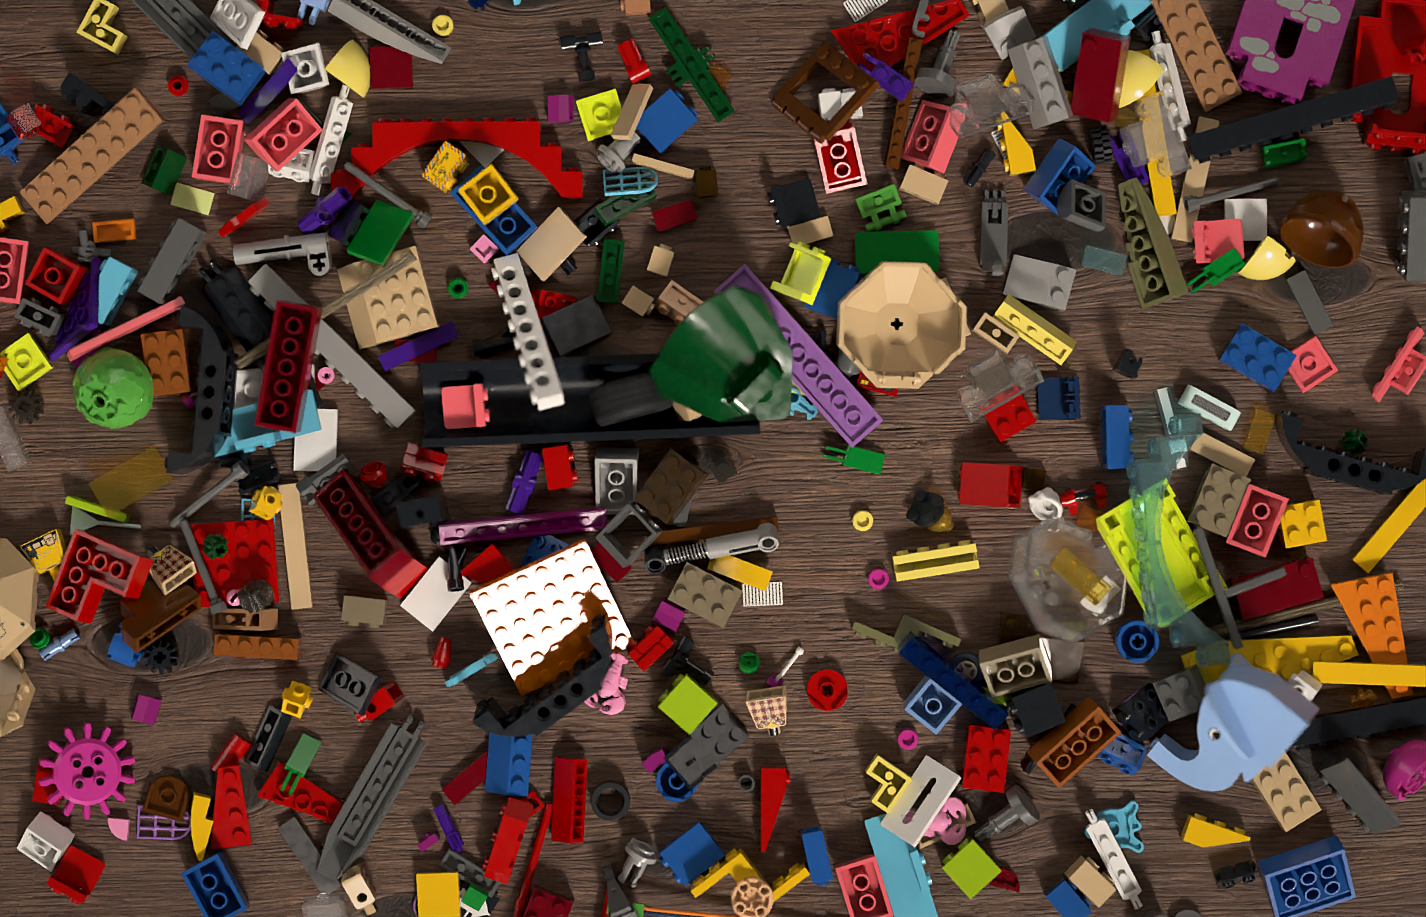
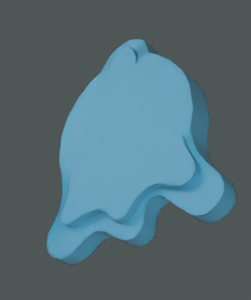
M490 653L449 677V680L444 682L447 687L455 685L485 667V662L490 664L497 660V653Z
M1131 800L1121 808L1104 809L1096 815L1098 819L1105 818L1120 848H1129L1137 853L1143 851L1144 844L1134 836V832L1142 828V824L1136 818V812L1139 808L1136 801ZM1085 827L1084 834L1087 838L1091 839Z

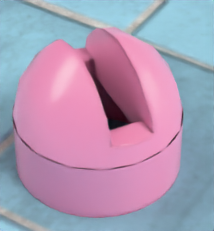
M239 589L230 590L226 596L227 602L232 606L240 605L244 600L243 592ZM235 593L239 594V596L232 603L230 601L231 598L235 595Z

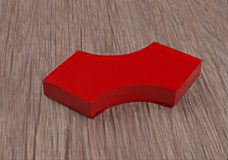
M263 198L251 204L247 209L223 225L218 233L222 238L233 233L247 221L260 214L270 202L267 198Z

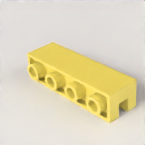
M1010 294L1007 295L993 316L998 322L1060 365L1063 364L1077 343L1076 340Z
M970 540L958 541L957 546L950 547L949 543L937 545L938 549L929 550V546L916 548L917 552L909 553L908 550L896 551V555L892 556L896 581L978 569L980 567L977 560L976 543H970Z

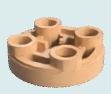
M757 877L742 879L735 885L731 894L733 909L741 917H765L773 905V892L770 886L764 880Z

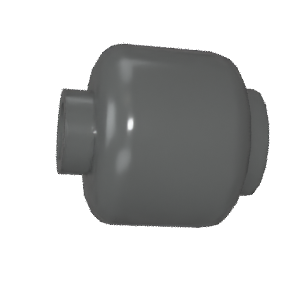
M840 349L835 366L845 377L851 378L852 375L859 374L861 370Z

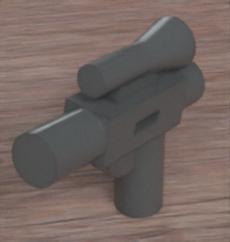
M87 230L79 231L81 247L73 246L72 254L78 255V263H91L92 258L95 256L112 257V249L96 248V244L93 241H88Z

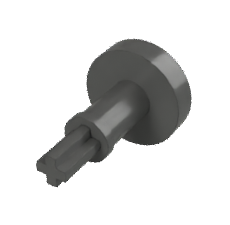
M949 30L944 45L938 49V55L933 68H921L918 70L915 84L922 91L941 98H950L954 95L957 81L948 73L957 55L955 48L960 38L958 31Z
M1014 785L1008 789L1006 796L1010 804L995 815L988 817L989 821L974 831L975 837L980 842L995 832H1002L1005 827L1018 818L1029 826L1040 819L1035 804L1020 786Z

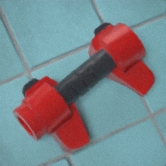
M1101 481L1095 482L1091 486V490L1076 493L1075 490L1069 488L1059 495L1062 507L1066 506L1068 512L1072 515L1077 514L1078 501L1094 498L1100 509L1107 505L1105 499L1107 498V492L1104 483L1102 484Z

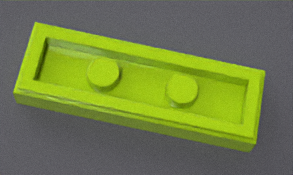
M67 496L65 504L124 523L128 522L130 518L128 513L75 496Z

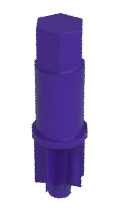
M442 804L434 808L433 810L452 850L462 851L464 842L444 805Z

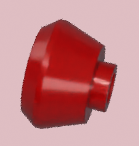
M378 461L366 464L360 471L359 477L361 481L371 488H380L387 479L386 465Z

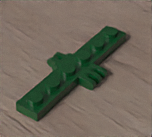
M666 7L650 17L648 20L677 61V63L666 70L667 74L672 73L674 70L677 72L670 77L672 81L679 77L681 78L675 86L679 88L690 81L718 123L736 112L707 70L712 65L710 61L716 57L714 53L708 57L705 56L706 53L711 51L710 46L703 50L700 47L694 50Z

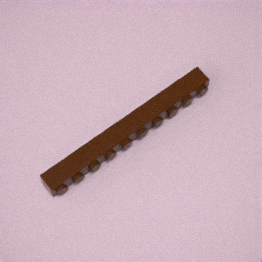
M908 38L902 75L915 84L923 40ZM914 85L903 101L897 98L884 167L899 169Z
M778 517L663 530L651 545L660 546V544H665V546H671L675 542H678V545L686 544V541L696 543L699 542V539L706 541L708 538L754 530L763 523H771L779 530Z

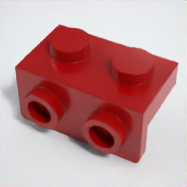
M36 104L34 107L36 111L26 127L56 145L65 148L76 126L71 124L73 120L63 114L60 117L53 114L54 109L45 104L42 107Z

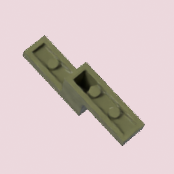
M902 614L893 637L855 620L851 629L855 630V635L864 639L866 636L874 638L873 643L883 647L886 644L893 646L892 651L904 655L905 652L910 654L919 631H922L921 636L933 640L934 637L941 639L940 644L952 648L953 645L958 647L961 641L959 637Z

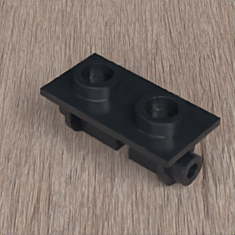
M1248 860L1235 864L1237 872H1233L1232 865L1218 868L1214 872L1215 879H1220L1217 883V888L1229 889L1234 887L1235 883L1243 882L1247 884L1255 881L1259 874L1258 870L1253 871L1256 869L1255 862Z

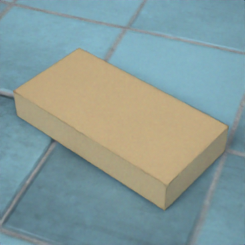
M828 216L788 227L791 241L794 244H798V241L809 244L834 236Z

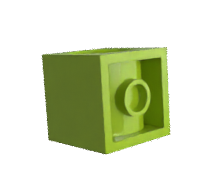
M686 673L684 676L680 674L673 681L672 685L674 687L670 692L666 689L658 698L660 702L658 707L690 735L718 704V700Z
M966 838L958 845L959 851L955 855L951 852L942 860L944 863L942 869L971 900L1001 872V869L973 838L970 841Z

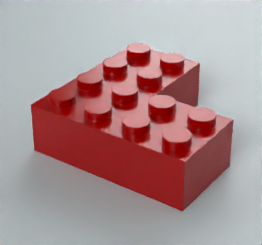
M74 529L45 607L75 621L92 624L105 588L125 597L139 599L154 560L91 532Z

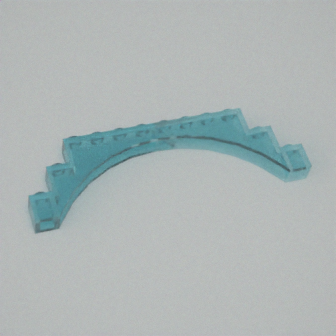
M1201 413L1175 415L1169 418L1170 421L1168 423L1171 436L1150 439L1147 451L1151 458L1130 461L1126 469L1127 476L1130 478L1129 496L1133 504L1131 515L1135 521L1134 538L1138 546L1136 557L1140 563L1139 580L1142 582L1143 588L1141 599L1145 605L1144 622L1147 624V629L1171 627L1170 641L1173 643V648L1197 646L1196 660L1199 662V667L1230 664L1229 643L1207 628L1189 610L1176 590L1165 563L1161 544L1160 519L1164 494L1172 472L1183 454L1203 434Z

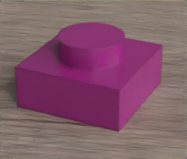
M436 831L433 834L427 832L419 838L421 842L417 846L423 852L439 841L440 836Z

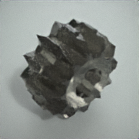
M25 389L21 390V395L14 393L16 401L9 400V403L14 404V407L8 409L9 412H16L12 418H19L20 424H24L25 420L28 424H32L33 419L39 421L40 417L37 413L44 414V410L39 409V406L45 405V402H38L41 395L37 394L34 396V390H29L27 394ZM25 402L31 405V408H28L29 411L23 410V405H26Z
M263 578L258 581L253 579L252 582H247L245 586H241V590L237 593L241 607L249 613L254 611L258 613L261 609L265 610V607L271 605V601L274 599L273 588Z

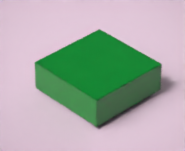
M471 883L461 902L479 912L489 892Z

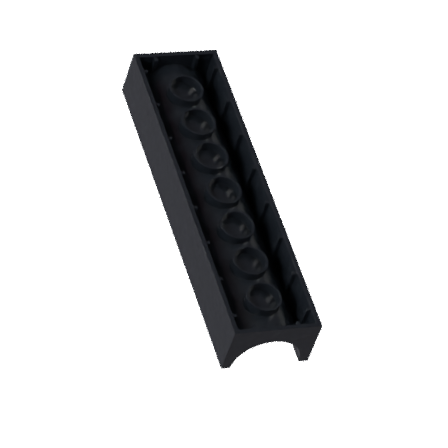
M659 353L551 358L563 393L564 404L539 410L537 403L533 404L530 391H533L531 385L527 386L524 373H527L526 367H521L519 359L419 363L424 397L423 448L760 434V421L721 423L706 416H699L690 421L679 422L672 405V407L663 411L617 424L601 426L597 423L590 399L591 391L608 383L649 373V369ZM540 365L534 366V368L542 367ZM542 383V384H540L539 386H545V385H547V384H546V383ZM483 384L484 388L488 390V401H485V409H489L490 422H487V426L446 429L444 426L442 389L444 387Z

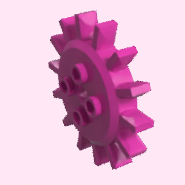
M84 722L83 737L76 739L72 730L68 727L63 728L68 743L60 747L55 741L49 740L47 742L48 746L57 752L55 759L40 758L38 761L41 766L52 768V775L39 779V785L47 786L54 783L57 788L46 800L53 804L62 796L68 799L62 812L66 816L70 815L75 804L83 805L82 816L85 820L90 819V806L99 803L100 809L105 815L110 814V809L105 799L113 795L117 800L124 802L126 797L116 789L119 782L128 784L135 782L134 777L121 774V767L131 765L135 762V758L133 756L119 758L116 754L118 750L126 745V740L121 738L112 746H109L106 740L110 735L111 728L105 726L101 730L99 738L91 737L92 727L89 722ZM96 757H101L99 764L94 763ZM75 760H80L78 767L73 766ZM86 766L93 768V774L90 777H83L82 770ZM98 778H103L101 785L96 784ZM77 781H82L80 788L75 787Z

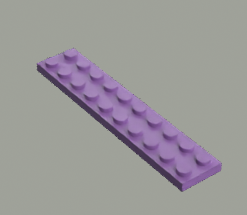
M746 264L741 266L714 291L715 294H718L732 285H737L761 295L792 350V381L852 448L883 421L882 417Z

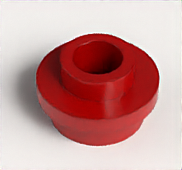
M173 76L168 82V90L174 96H183L189 89V83L183 76ZM176 82L181 83L180 89H175L174 85Z

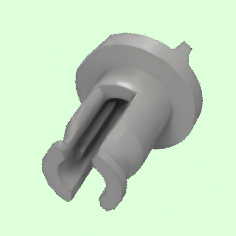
M634 132L631 140L615 139L608 147L600 145L597 148L598 160L609 171L614 172L616 170L622 172L625 169L624 159L631 153L634 146L640 143V137Z
M632 837L625 847L629 856L623 866L622 873L618 875V880L624 884L634 864L637 867L630 879V886L634 888L637 886V880L642 876L647 864H655L657 855L654 853L655 850L652 846Z

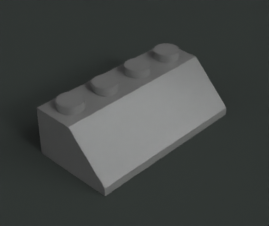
M1041 37L1008 49L1033 129L1072 117L1073 113L1048 37Z

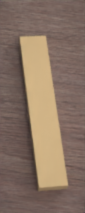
M1199 116L1194 134L1218 127L1219 121ZM1191 152L1171 239L1192 243L1193 241L1192 227L1194 226V221H1197L1200 208H1197V211L1187 213L1184 208L1183 197L1189 195L1203 196L1210 161L1199 164V161L1193 162Z
M297 483L278 485V493L283 495L281 499L283 504L280 511L292 610L313 607L301 494L296 488Z

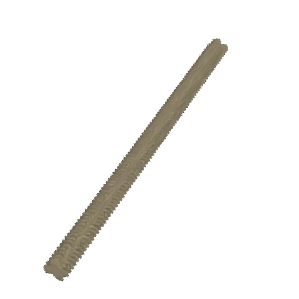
M411 251L410 253L407 252L408 255L401 256L399 260L396 259L397 262L390 263L388 267L385 266L384 270L381 268L382 271H376L377 274L374 273L373 277L370 275L371 278H365L366 281L363 280L361 281L362 283L359 282L360 285H354L355 288L352 286L351 290L348 289V292H343L342 296L339 294L340 297L337 296L335 300H330L331 303L328 301L329 304H323L324 307L321 306L323 308L321 320L346 303H349V301L351 302V300L362 295V293L364 294V292L375 287V285L380 284V282L388 277H391V275L393 276L402 268L404 269V267L406 268V266L417 261ZM269 341L262 342L263 345H257L258 348L251 349L247 354L244 353L245 356L238 357L239 360L236 359L234 362L240 369L252 363V361L254 362L263 354H267Z
M1402 579L1394 580L1395 591H1399V589L1401 591V588L1404 590ZM1334 595L1333 597L1306 602L1254 618L1235 620L1237 630L1242 631V629L1245 630L1244 628L1247 630V627L1250 629L1252 626L1255 628V625L1256 627L1257 625L1260 626V624L1262 626V623L1264 625L1267 622L1270 624V621L1275 623V620L1278 622L1277 620L1280 621L1282 618L1284 620L1285 618L1288 619L1287 617L1290 619V616L1295 618V615L1297 617L1300 614L1303 616V613L1304 615L1305 613L1308 614V612L1310 614V611L1313 613L1315 610L1318 612V609L1323 611V608L1328 609L1330 606L1333 608V606L1336 607L1335 605L1337 607L1338 604L1339 606L1341 605L1337 596ZM1225 624L1200 629V638L1204 641V638L1206 640L1209 637L1212 639V636L1214 638V636L1217 637L1219 634L1221 636L1224 633L1227 635Z

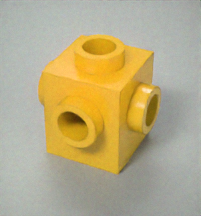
M269 485L258 490L256 489L251 497L253 503L249 512L269 520L274 517L275 513L280 511L283 504L281 502L283 495L278 493V489Z
M292 681L290 687H285L283 691L281 712L301 718L305 708L309 709L313 697L310 696L312 687Z

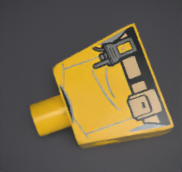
M55 529L20 546L37 572L42 574L49 571L54 581L67 550L61 529Z

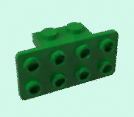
M935 230L857 232L855 234L856 268L859 269V273L868 274L880 262L926 263L933 272H937L939 270V234Z

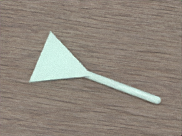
M72 506L70 536L73 535L74 529L86 530L96 525L141 528V525L98 521L81 509Z

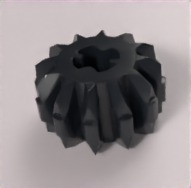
M159 639L158 644L155 641L151 643L152 648L146 647L145 650L150 655H144L143 659H150V662L146 663L145 666L150 667L153 665L152 673H155L159 668L160 675H163L165 669L168 673L172 672L171 665L174 667L178 666V663L173 659L180 658V655L173 654L178 648L175 646L170 649L171 641L164 645V640ZM161 652H163L162 655H166V659L162 660V662H160L161 659L157 658V655L161 654Z

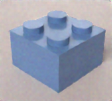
M928 672L902 704L905 711L937 735L963 702L959 695Z

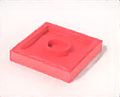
M1316 336L1290 351L1297 356L1289 367L1288 372L1302 393L1338 371Z

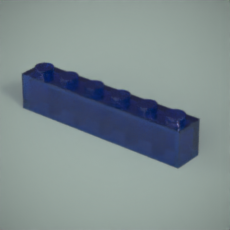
M912 631L898 645V654L994 730L1009 715L1008 708L995 697H991L989 692Z

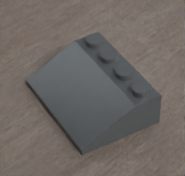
M1334 753L1317 768L1320 773L1318 775L1320 780L1325 785L1328 783L1334 789L1331 791L1332 794L1339 801L1343 799L1347 804L1345 809L1351 816L1354 817L1356 815L1361 820L1358 824L1366 833L1370 831L1373 834H1378L1402 824V821L1347 758Z

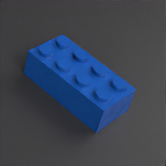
M480 165L453 189L450 194L508 256L526 241L538 227L516 203L487 225L483 224L458 191V189L485 170Z

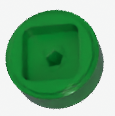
M746 652L739 658V668L747 674L755 673L759 669L760 659L755 653Z

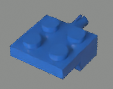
M0 104V157L7 156L12 165H15L20 159L13 150L17 145L25 141L26 138L4 106Z

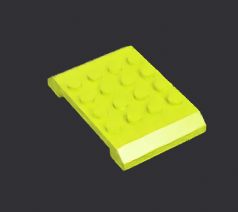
M1166 478L1096 518L1097 528L1148 619L1157 628H1162L1215 595L1195 536L1173 499L1176 495ZM1217 570L1222 586L1226 588L1227 585Z

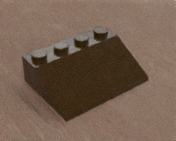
M1001 612L997 645L1039 634L1051 666L1052 680L1078 683L1087 622L1076 619Z

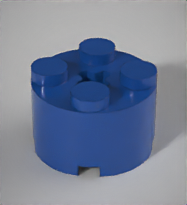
M121 629V632H115L107 658L128 667H135L137 662H140L144 650L136 653L123 641Z
M1133 619L1124 622L1117 628L1114 636V645L1120 656L1131 662L1141 663L1149 660L1155 654L1159 647V637L1150 624ZM1135 636L1141 639V642H1138L1137 646L1132 643V640L1135 639Z
M665 762L660 766L656 776V786L660 794L672 802H682L690 798L695 793L697 786L689 790L682 781L678 785L674 784L675 782L671 778H675L677 774Z

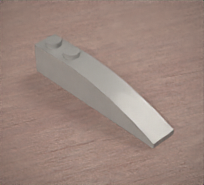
M332 0L328 12L363 33L417 57L442 64L452 49L372 0Z

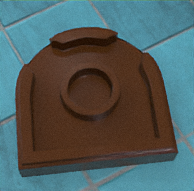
M175 776L158 778L148 789L142 811L183 822L190 800V792L187 785Z

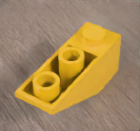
M1001 112L999 118H996L998 131H1002L1003 139H1000L1001 151H1005L1006 159L1003 160L1005 172H1009V176L1036 171L1032 148L1005 113Z
M1197 813L1194 816L1188 815L1180 837L1183 841L1200 847L1250 841V837L1245 835V830L1234 827V830L1226 828L1227 824L1217 820L1214 823L1206 821L1207 817Z

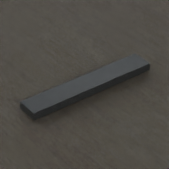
M1203 528L1195 529L1193 533L1233 649L1243 648Z

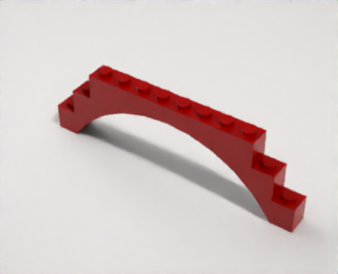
M405 118L399 119V122H390V119H378V122H373V148H370V144H357V148H352V164L370 177H373L396 158L411 150L444 141L484 143L504 149L527 161L547 178L562 198H583V172L578 171V168H566V171H562V147L557 146V143H545V146H541V122L536 121V118H524V121L517 122L515 118H503V122H495V118H482V122H474L473 118H462L461 122H453L452 118H441L440 122H432L430 118L419 119V122H411V119ZM336 169V173H331V193L336 188L343 186L352 195V200H355L366 185V183L349 173L346 169Z

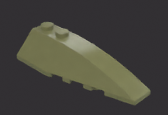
M1137 177L1118 184L1121 211L1125 215L1123 227L1124 231H1127L1128 239L1126 250L1130 254L1128 266L1142 309L1188 294L1168 234Z

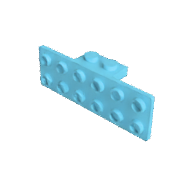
M1089 0L1041 37H1048L1057 67L1062 72L1079 59L1082 33L1089 28L1128 35L1131 32L1130 30L1135 27L1131 20L1152 4L1150 0Z
M308 390L301 432L298 433L256 426L255 420L258 403L233 409L231 437H227L224 445L215 457L241 450L244 453L256 451L257 446L263 445V448L275 446L277 441L320 431L322 427L313 390Z
M887 813L866 819L864 823L894 917H938L929 885L932 884L929 872H924L922 866L926 864L923 853H918L916 847L908 844L880 825Z

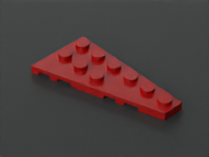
M947 0L927 6L925 14L930 17L929 21L920 20L917 24V30L925 33V36L922 38L916 37L912 33V26L918 8L831 30V33L849 60L856 65L858 63L863 64L872 71L876 65L865 59L863 56L865 52L878 60H882L891 67L905 58L908 38L923 40L921 46L923 47L968 18L970 14L961 0Z

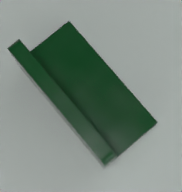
M157 145L141 183L167 195H172L187 158Z

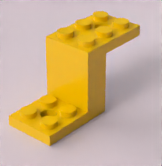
M734 848L725 855L726 858L723 862L719 863L717 861L708 868L709 871L706 875L700 874L692 881L691 892L697 898L728 873L732 875L737 883L748 877H757L765 882L766 880L743 850L739 848L736 851ZM804 862L801 865L796 863L789 869L788 875L784 878L781 875L772 882L773 885L770 888L773 892V902L810 875L809 868Z

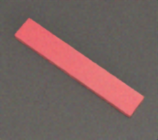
M178 297L69 349L67 357L70 361L75 360L181 309V305H184L185 302L182 297Z

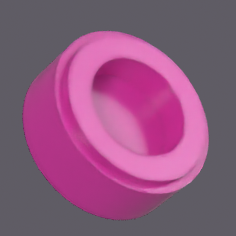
M877 568L869 573L868 582L874 589H883L889 582V576L885 570Z
M909 728L901 730L897 737L898 744L906 750L915 748L919 740L917 733Z

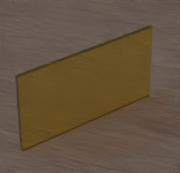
M155 446L88 484L109 517L154 490L161 488V486L174 480L172 474L166 473L167 469H165L164 461Z

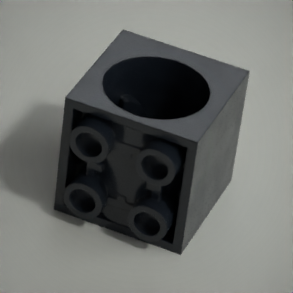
M1050 682L1006 695L1009 699L1005 701L1009 713H1012L1016 718L1013 720L1017 732H1020V734L1025 735L1027 738L1066 722Z

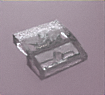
M237 153L227 194L254 202L261 200L269 174L268 164L261 159Z

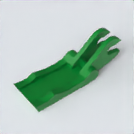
M1233 248L1201 269L1202 273L1187 282L1186 287L1204 275L1208 280L1194 288L1190 293H1195L1209 282L1214 287L1246 264L1236 249Z
M846 445L845 450L824 446L825 449L844 453V457L840 459L822 454V457L840 461L843 466L881 475L885 459L884 454L858 447L852 448L850 445Z
M304 733L302 734L285 766L289 773L281 787V791L285 790L292 773H295L297 777L289 791V795L293 794L300 777L305 776L322 742Z

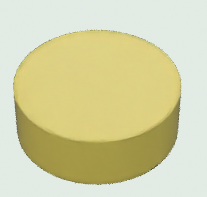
M439 15L433 20L432 27L437 35L448 36L453 31L454 24L449 16Z
M865 510L856 512L852 518L853 526L859 531L869 530L873 525L872 515Z

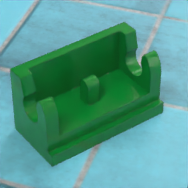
M1305 138L1260 148L1264 169L1305 161L1308 155L1304 150L1306 145Z

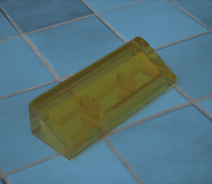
M1063 547L1050 561L1049 566L1094 606L1099 604L1112 588L1066 547Z

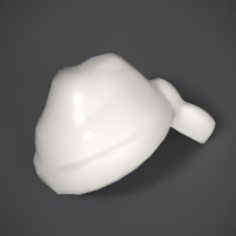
M1046 487L1029 496L1030 509L1039 519L1046 522H1054L1062 516V504L1058 494L1052 488Z

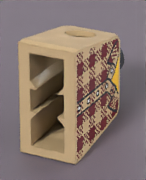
M171 545L166 546L161 551L156 547H151L147 551V556L154 560L149 573L165 596L197 573L194 561Z
M786 685L747 691L746 704L758 729L767 728L771 736L780 734V726L786 725L787 722Z
M362 863L346 870L342 874L341 883L355 908L360 909L363 907L367 915L373 914L378 910L374 902L376 900V890Z

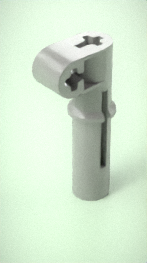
M327 232L294 237L284 235V238L233 245V256L236 265L279 259L291 261L295 257L307 256L309 269L315 275H324L332 268V257ZM300 244L302 247L266 253H258L257 251ZM326 253V257L320 259L322 263H325L321 270L320 267L316 266L319 258L313 259L312 255Z

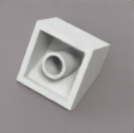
M319 43L281 53L283 63L289 58L298 69L288 82L291 94L305 93L329 85Z
M40 811L27 827L17 849L52 872L70 846L75 834L67 827L54 821L51 816Z

